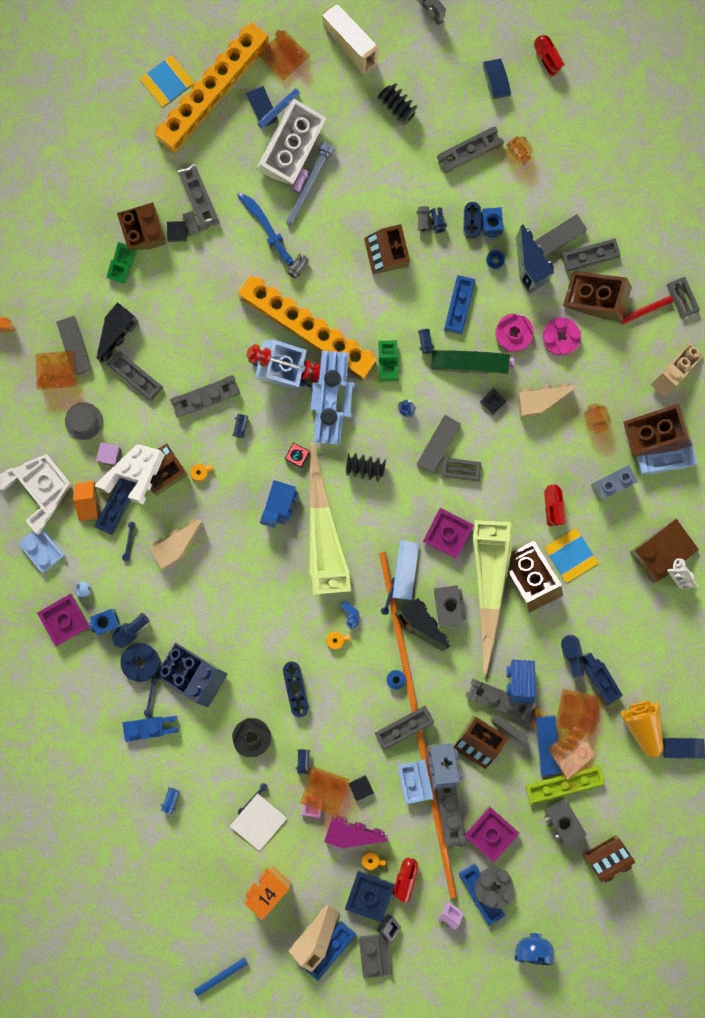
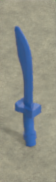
M238 193L242 203L265 228L270 238L266 239L269 247L274 246L282 261L288 266L292 265L294 261L291 255L286 252L281 242H284L281 234H275L260 206L251 197Z

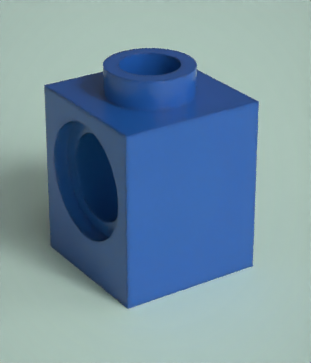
M502 207L483 209L481 213L483 236H488V238L499 237L504 230ZM488 221H495L497 226L491 227Z
M109 609L90 617L91 622H89V626L96 635L105 634L121 626L115 609ZM103 617L108 620L106 628L100 626V620Z

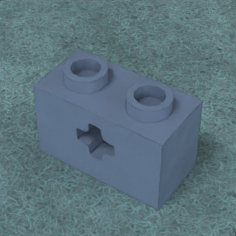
M628 465L594 482L591 486L599 501H602L638 481Z
M453 743L430 746L427 750L433 789L456 787L462 779L460 768H457L458 752L454 749Z

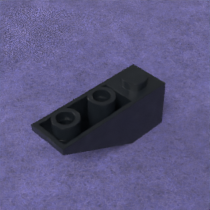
M118 302L105 316L96 356L100 363L108 361L115 347H119L124 342L125 335L128 332H132L137 326V318Z
M419 598L394 613L408 632L441 651L451 647L447 636L441 633L437 621L429 615L427 606Z

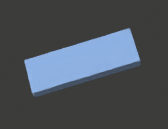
M400 540L392 598L412 600L419 543Z

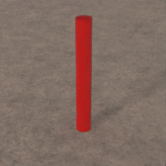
M670 295L629 313L623 317V321H620V323L623 325L673 303V297Z

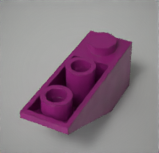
M337 815L336 818H331L324 842L344 849L385 842L388 840V836L381 829L374 828L370 830L363 823L355 822L353 824L347 822V818Z

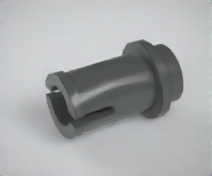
M420 206L416 211V214H418V230L429 231V214H431V210H429L428 206Z
M193 211L182 214V220L185 221L189 236L201 233L195 218L197 215Z
M299 253L293 264L287 267L288 275L295 279L300 277V272L309 262V259Z

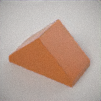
M95 481L75 483L73 502L79 521L98 519Z

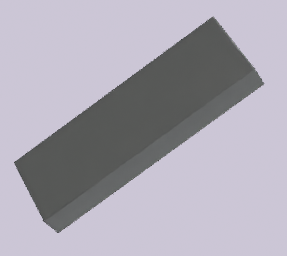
M576 214L534 242L542 247L543 255L546 257L586 232L587 228L578 214Z
M616 238L561 253L566 272L621 257Z
M72 316L56 321L72 374L76 376L91 371L92 368L76 317Z
M118 351L107 364L150 401L163 388L162 385L121 351Z
M444 415L419 458L417 465L433 474L461 423Z
M425 705L375 732V735L383 750L432 725L435 721Z

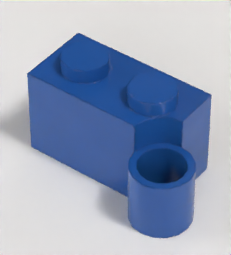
M273 480L260 524L275 528L277 523L285 525L286 521L290 522L293 510H290L292 502L296 503L299 493L296 492L295 486Z

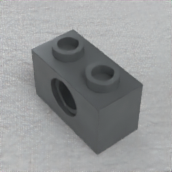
M458 585L434 588L439 627L463 624L466 614L465 609L461 608L460 601L463 600L462 589H458ZM448 600L455 603V609L451 612L445 608V603Z
M562 798L544 809L546 813L544 818L550 827L553 825L556 833L554 835L559 844L563 843L568 847L587 835L566 799ZM566 818L568 825L565 828H560V820Z

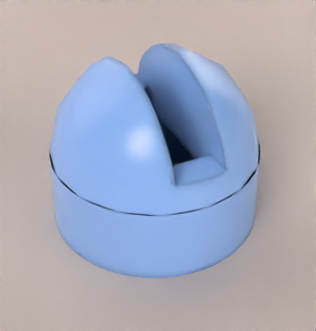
M77 582L76 596L87 597L91 593L88 590L91 586L86 582Z

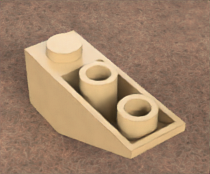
M689 343L650 385L665 397L682 381L703 357V354Z
M570 383L559 384L557 388H551L549 385L542 386L540 390L535 391L532 388L522 389L517 395L520 418L539 416L574 391L576 385L570 386Z
M192 519L186 523L187 527L180 530L178 528L169 534L170 537L166 540L159 539L152 544L154 547L150 551L161 569L165 570L181 560L202 526V520Z
M326 905L320 911L319 915L289 950L299 965L311 972L325 957L338 918V910L329 905Z

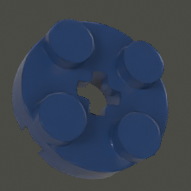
M133 644L122 653L121 669L129 680L136 682L150 680L160 667L159 654L148 644ZM138 657H141L142 660L145 659L146 663L143 664V668H140L139 665L135 664V662L138 661Z

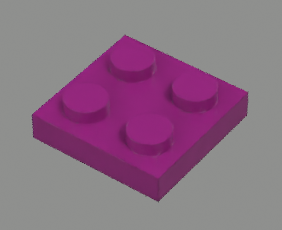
M440 507L422 542L457 559L474 525Z
M73 594L65 596L37 613L56 647L90 628Z
M489 806L464 836L494 863L518 836L519 832Z

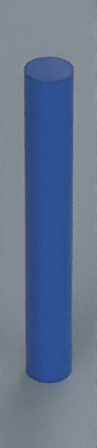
M295 88L265 115L257 125L263 129L293 99L300 95L299 90Z
M242 958L194 989L196 996H200L248 965L246 958Z

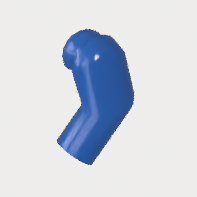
M345 600L339 608L347 613V627L354 629L359 624V611Z

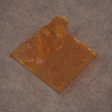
M277 30L274 34L276 38L258 56L284 81L310 55L285 30Z
M74 350L36 354L37 390L75 387L77 377H75Z
M563 689L556 726L593 735L601 698L595 695Z
M577 725L573 726L548 748L567 779H570L595 756L587 742L588 734L585 731L581 732Z
M312 767L300 804L337 817L349 779Z

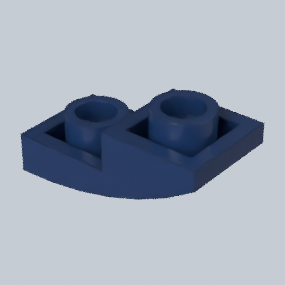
M501 58L484 61L483 69L488 79L487 86L492 98L497 99L511 96L508 77Z
M663 738L664 758H705L704 739Z

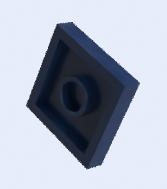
M358 870L345 910L382 922L395 883Z

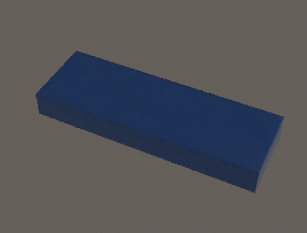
M123 478L119 479L94 527L110 535L114 534L131 501L128 496L137 483Z

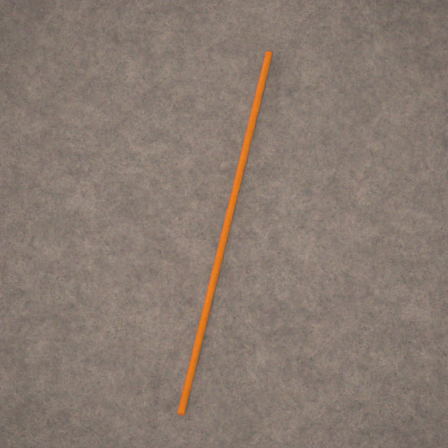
M381 552L379 556L387 595H389L392 586L386 552ZM391 598L390 609L403 672L406 677L411 711L414 712L418 709L401 624L394 614L398 611L396 600ZM420 730L416 735L421 759H426L434 799H431L430 803L450 898H456L448 851L444 845L436 793L432 784L423 731Z

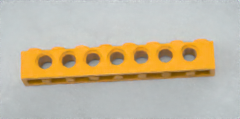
M252 22L247 26L245 25L241 29L239 36L228 44V49L218 55L216 63L206 69L203 78L194 83L190 93L181 98L178 107L169 112L165 122L157 126L155 130L157 140L175 154L268 46V35ZM245 43L251 44L249 47H243ZM233 57L239 58L237 61L231 60ZM221 71H227L225 75L219 74ZM208 85H215L213 89L207 88ZM198 98L204 99L201 103L195 102ZM186 112L191 113L189 117L183 116V114ZM173 126H179L177 131H171Z
M251 275L238 292L241 300L321 353L322 351L338 352L334 349L335 345L343 344L345 349L341 352L349 353L347 371L362 381L365 380L376 364L377 359L374 358V353L368 349L362 350L355 340H347L343 337L344 334L336 328L332 330L327 326L328 323L321 318L317 320L312 316L311 311L304 307L302 309L299 308L290 297L284 298L280 295L281 292L273 286L269 288L260 277L256 276L254 278ZM259 292L267 294L263 299H258L256 296ZM275 302H279L282 304V307L276 310L272 308V305ZM293 312L298 317L295 320H290L288 315ZM306 323H311L314 326L309 331L303 328ZM322 333H326L329 335V339L321 341L319 336ZM353 354H357L361 359L358 362H353L350 357Z

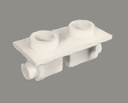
M676 559L673 569H668L667 571L677 586L685 590L698 588L693 573L685 567V561L683 559Z

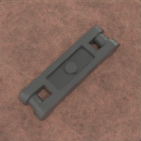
M496 126L437 155L438 161L442 162L445 174L493 149L501 147L504 141L502 138H499ZM488 137H489V138L491 137L492 142L489 143V141L487 140V138H488ZM451 156H453L454 161L452 162L448 160V158Z
M195 163L189 165L190 167L180 168L177 171L201 228L204 231L213 224L215 226L219 225L220 222ZM191 174L194 175V177H192V178H190V179H187V177H186V176H189V175H191ZM210 213L211 217L204 220L203 215Z
M234 375L171 398V404L176 409V417L185 416L239 395L240 390L238 387L236 388ZM228 385L229 391L224 393L222 387ZM187 401L188 407L183 408L181 403Z
M475 679L471 680L470 684L472 686L470 691H467L465 697L531 722V714L533 709H536V703L510 702V696H507L505 691ZM479 688L484 689L482 696L476 695ZM521 704L526 706L524 713L518 711Z
M449 787V792L445 793L443 788L436 789L445 848L448 850L452 849L453 846L465 847L466 840L463 832L456 787ZM456 832L457 838L451 839L450 833Z

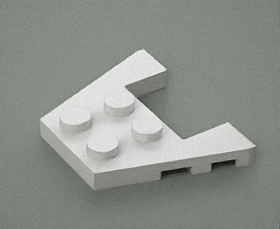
M137 444L95 484V487L99 491L109 494L120 478L136 482L137 484L128 498L133 502L143 505L146 500L144 497L146 490L150 491L152 486L150 483L151 478L157 474L164 454L161 450Z
M47 454L28 461L19 467L10 468L0 474V489L2 491H5L19 479L41 508L25 520L36 534L42 531L72 485Z

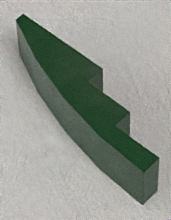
M433 350L431 370L508 374L510 354Z

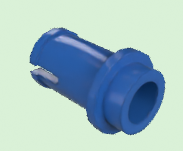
M168 787L164 803L160 805L162 807L161 811L172 814L176 810L174 807L180 793L179 790Z

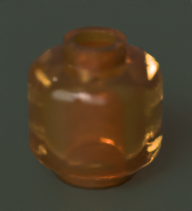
M517 135L506 144L505 152L514 164L522 162L524 165L532 158L530 154L534 148L526 137H519Z
M598 403L588 406V409L583 414L588 430L594 431V433L606 431L611 424L607 407Z

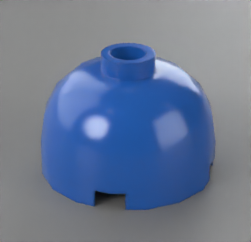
M530 933V937H524L518 942L514 961L521 963L526 961L535 965H554V948L548 940L542 938V934Z

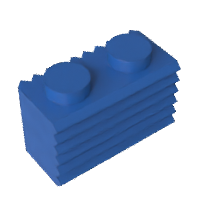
M511 660L510 666L506 667V678L510 680V684L506 686V695L510 696V702L534 703L536 698L535 661Z

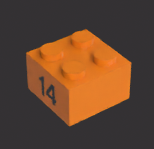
M274 866L270 870L266 868L260 875L259 883L257 885L253 883L245 895L246 900L244 904L261 920L286 894L291 883Z

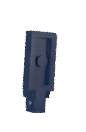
M591 652L581 657L586 665L584 667L585 673L605 706L623 696L604 662H601L599 659L595 660Z

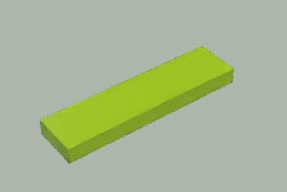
M600 765L525 784L529 804L531 805L605 785Z

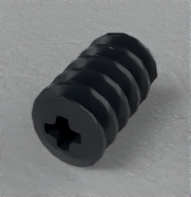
M395 83L385 87L377 98L382 99L383 105L387 104V109L392 110V115H397V120L402 121L404 126L413 119L418 106L411 107L410 105L413 100L411 99L406 102L405 100L408 95L400 96L403 90L399 89L396 91L395 89L398 84Z
M348 453L345 468L346 476H349L353 471L355 478L359 473L361 474V479H364L366 474H368L370 481L376 476V482H379L384 474L386 459L381 464L379 457L373 462L372 456H369L366 461L364 454L358 459L357 453H354L352 458L350 453Z

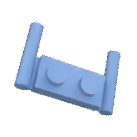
M693 445L672 452L637 456L641 475L667 472L698 465Z

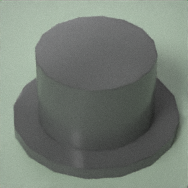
M87 402L72 406L65 417L67 431L74 438L80 440H88L95 437L101 431L103 425V416L100 410Z

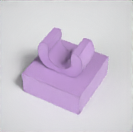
M448 901L443 907L438 922L444 921L448 924L447 930L451 928L455 930L460 925L464 913Z

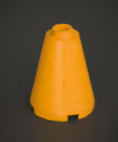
M643 701L629 706L630 710L627 712L624 709L621 713L622 719L643 753L650 758L660 756L664 748L659 703L655 701V704H652L651 701Z

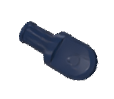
M140 613L131 623L125 622L112 635L114 646L118 648L128 646L138 637V631L150 622L149 618L144 613Z
M566 635L561 641L564 659L569 660L572 677L582 676L584 673L580 658L583 653L580 641L574 635Z

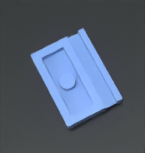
M44 529L39 534H36L34 531L18 543L41 573H45L65 556Z
M426 759L398 764L405 804L434 799Z

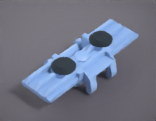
M322 351L319 383H312L313 391L310 410H316L313 441L315 443L340 445L343 417H352L350 411L352 390L355 387V383L346 382L349 353ZM339 386H345L343 412H337L336 406Z

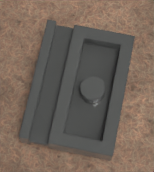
M418 0L438 26L444 22L446 8L439 0Z
M378 934L359 936L363 978L392 975L388 943Z

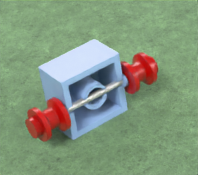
M277 340L263 341L261 350L257 344L252 345L247 350L246 356L249 363L254 364L256 361H259L256 379L286 388L299 387L300 379L310 377V381L316 383L320 378L321 365L315 364L312 366L310 361L305 360L307 351L305 349Z

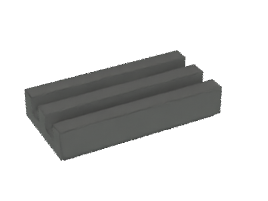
M686 277L666 285L670 295L673 297L681 319L700 311ZM679 283H682L693 310L690 309Z
M443 457L441 477L479 482L481 462ZM447 462L477 466V469H468L446 465ZM446 470L474 473L476 477L446 473Z
M494 714L491 720L524 744L528 740L527 735L499 715Z

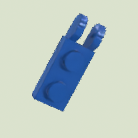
M177 715L122 722L125 742L179 732V729L176 727L163 728V722H174L177 720Z

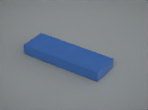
M457 275L444 326L445 331L462 335L476 279Z
M556 716L535 717L540 774L542 776L560 774Z
M475 863L458 873L488 926L505 917L501 908H489L477 899L475 882L478 881L480 871Z
M340 921L333 930L326 955L313 972L305 968L303 969L319 981L356 936V933L343 921Z

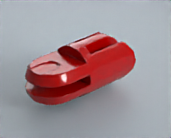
M547 35L538 36L534 41V48L548 74L553 77L565 66V63L550 37Z
M551 484L544 491L546 521L549 527L566 524L562 489L559 485Z
M410 857L403 860L393 890V895L404 903H408L411 899L418 871L417 860Z

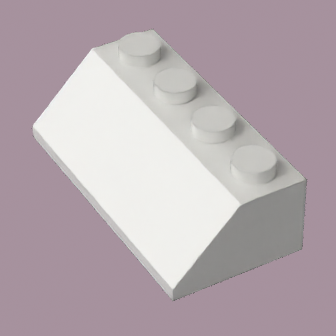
M293 99L282 116L256 170L272 179L293 185L326 117Z

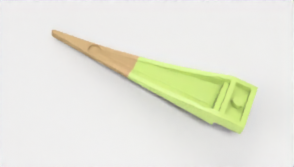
M314 442L310 444V575L312 577L313 595L350 592L349 570L331 515Z
M479 520L474 522L473 543L480 601L484 676H487L489 672L512 552L514 524L512 522Z

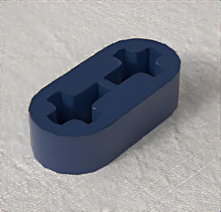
M469 202L466 204L463 212V234L469 239H474L479 235L481 229V207L477 202ZM471 207L474 208V211H477L474 214V218H471V212H469ZM470 223H473V228L477 229L473 234L470 233V230H467L470 227Z

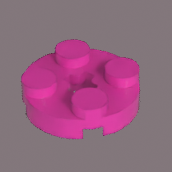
M513 313L508 314L499 321L495 329L496 341L507 352H519L530 344L534 329L527 317ZM510 329L518 330V337L511 336Z
M558 317L551 320L542 333L544 347L548 352L556 356L571 354L580 343L581 331L576 323L568 318ZM557 333H564L566 340L562 339L559 341Z

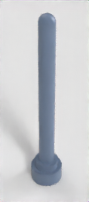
M322 142L319 148L320 156L286 220L288 226L293 225L326 159L332 157L335 152V148L332 145Z

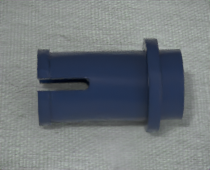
M437 207L438 215H436V209L433 208L431 209L432 229L435 233H442L446 231L447 224L444 222L443 209Z
M430 329L419 330L420 351H422V354L432 353L434 345H432Z
M237 414V417L234 418L236 423L232 434L233 437L244 439L247 422L250 421L248 420L249 416Z
M298 749V762L295 769H297L299 774H309V770H311L309 767L310 750Z

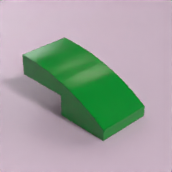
M118 242L106 278L125 284L137 250H128L126 244Z
M397 340L378 341L379 382L398 381Z

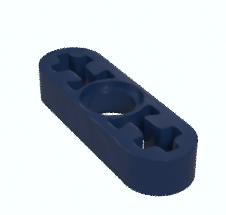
M290 661L283 667L290 708L294 716L303 717L307 714L309 707L299 664ZM289 665H292L294 668L297 667L294 675L295 678L299 676L300 681L294 680L288 683V679H292L291 674L286 672V669H289ZM296 683L301 686L300 694L294 695L291 693L290 687L292 684ZM303 695L304 700L300 699L301 706L305 705V709L302 710V714H299L298 711L294 710L297 707V701L292 702V698H299Z

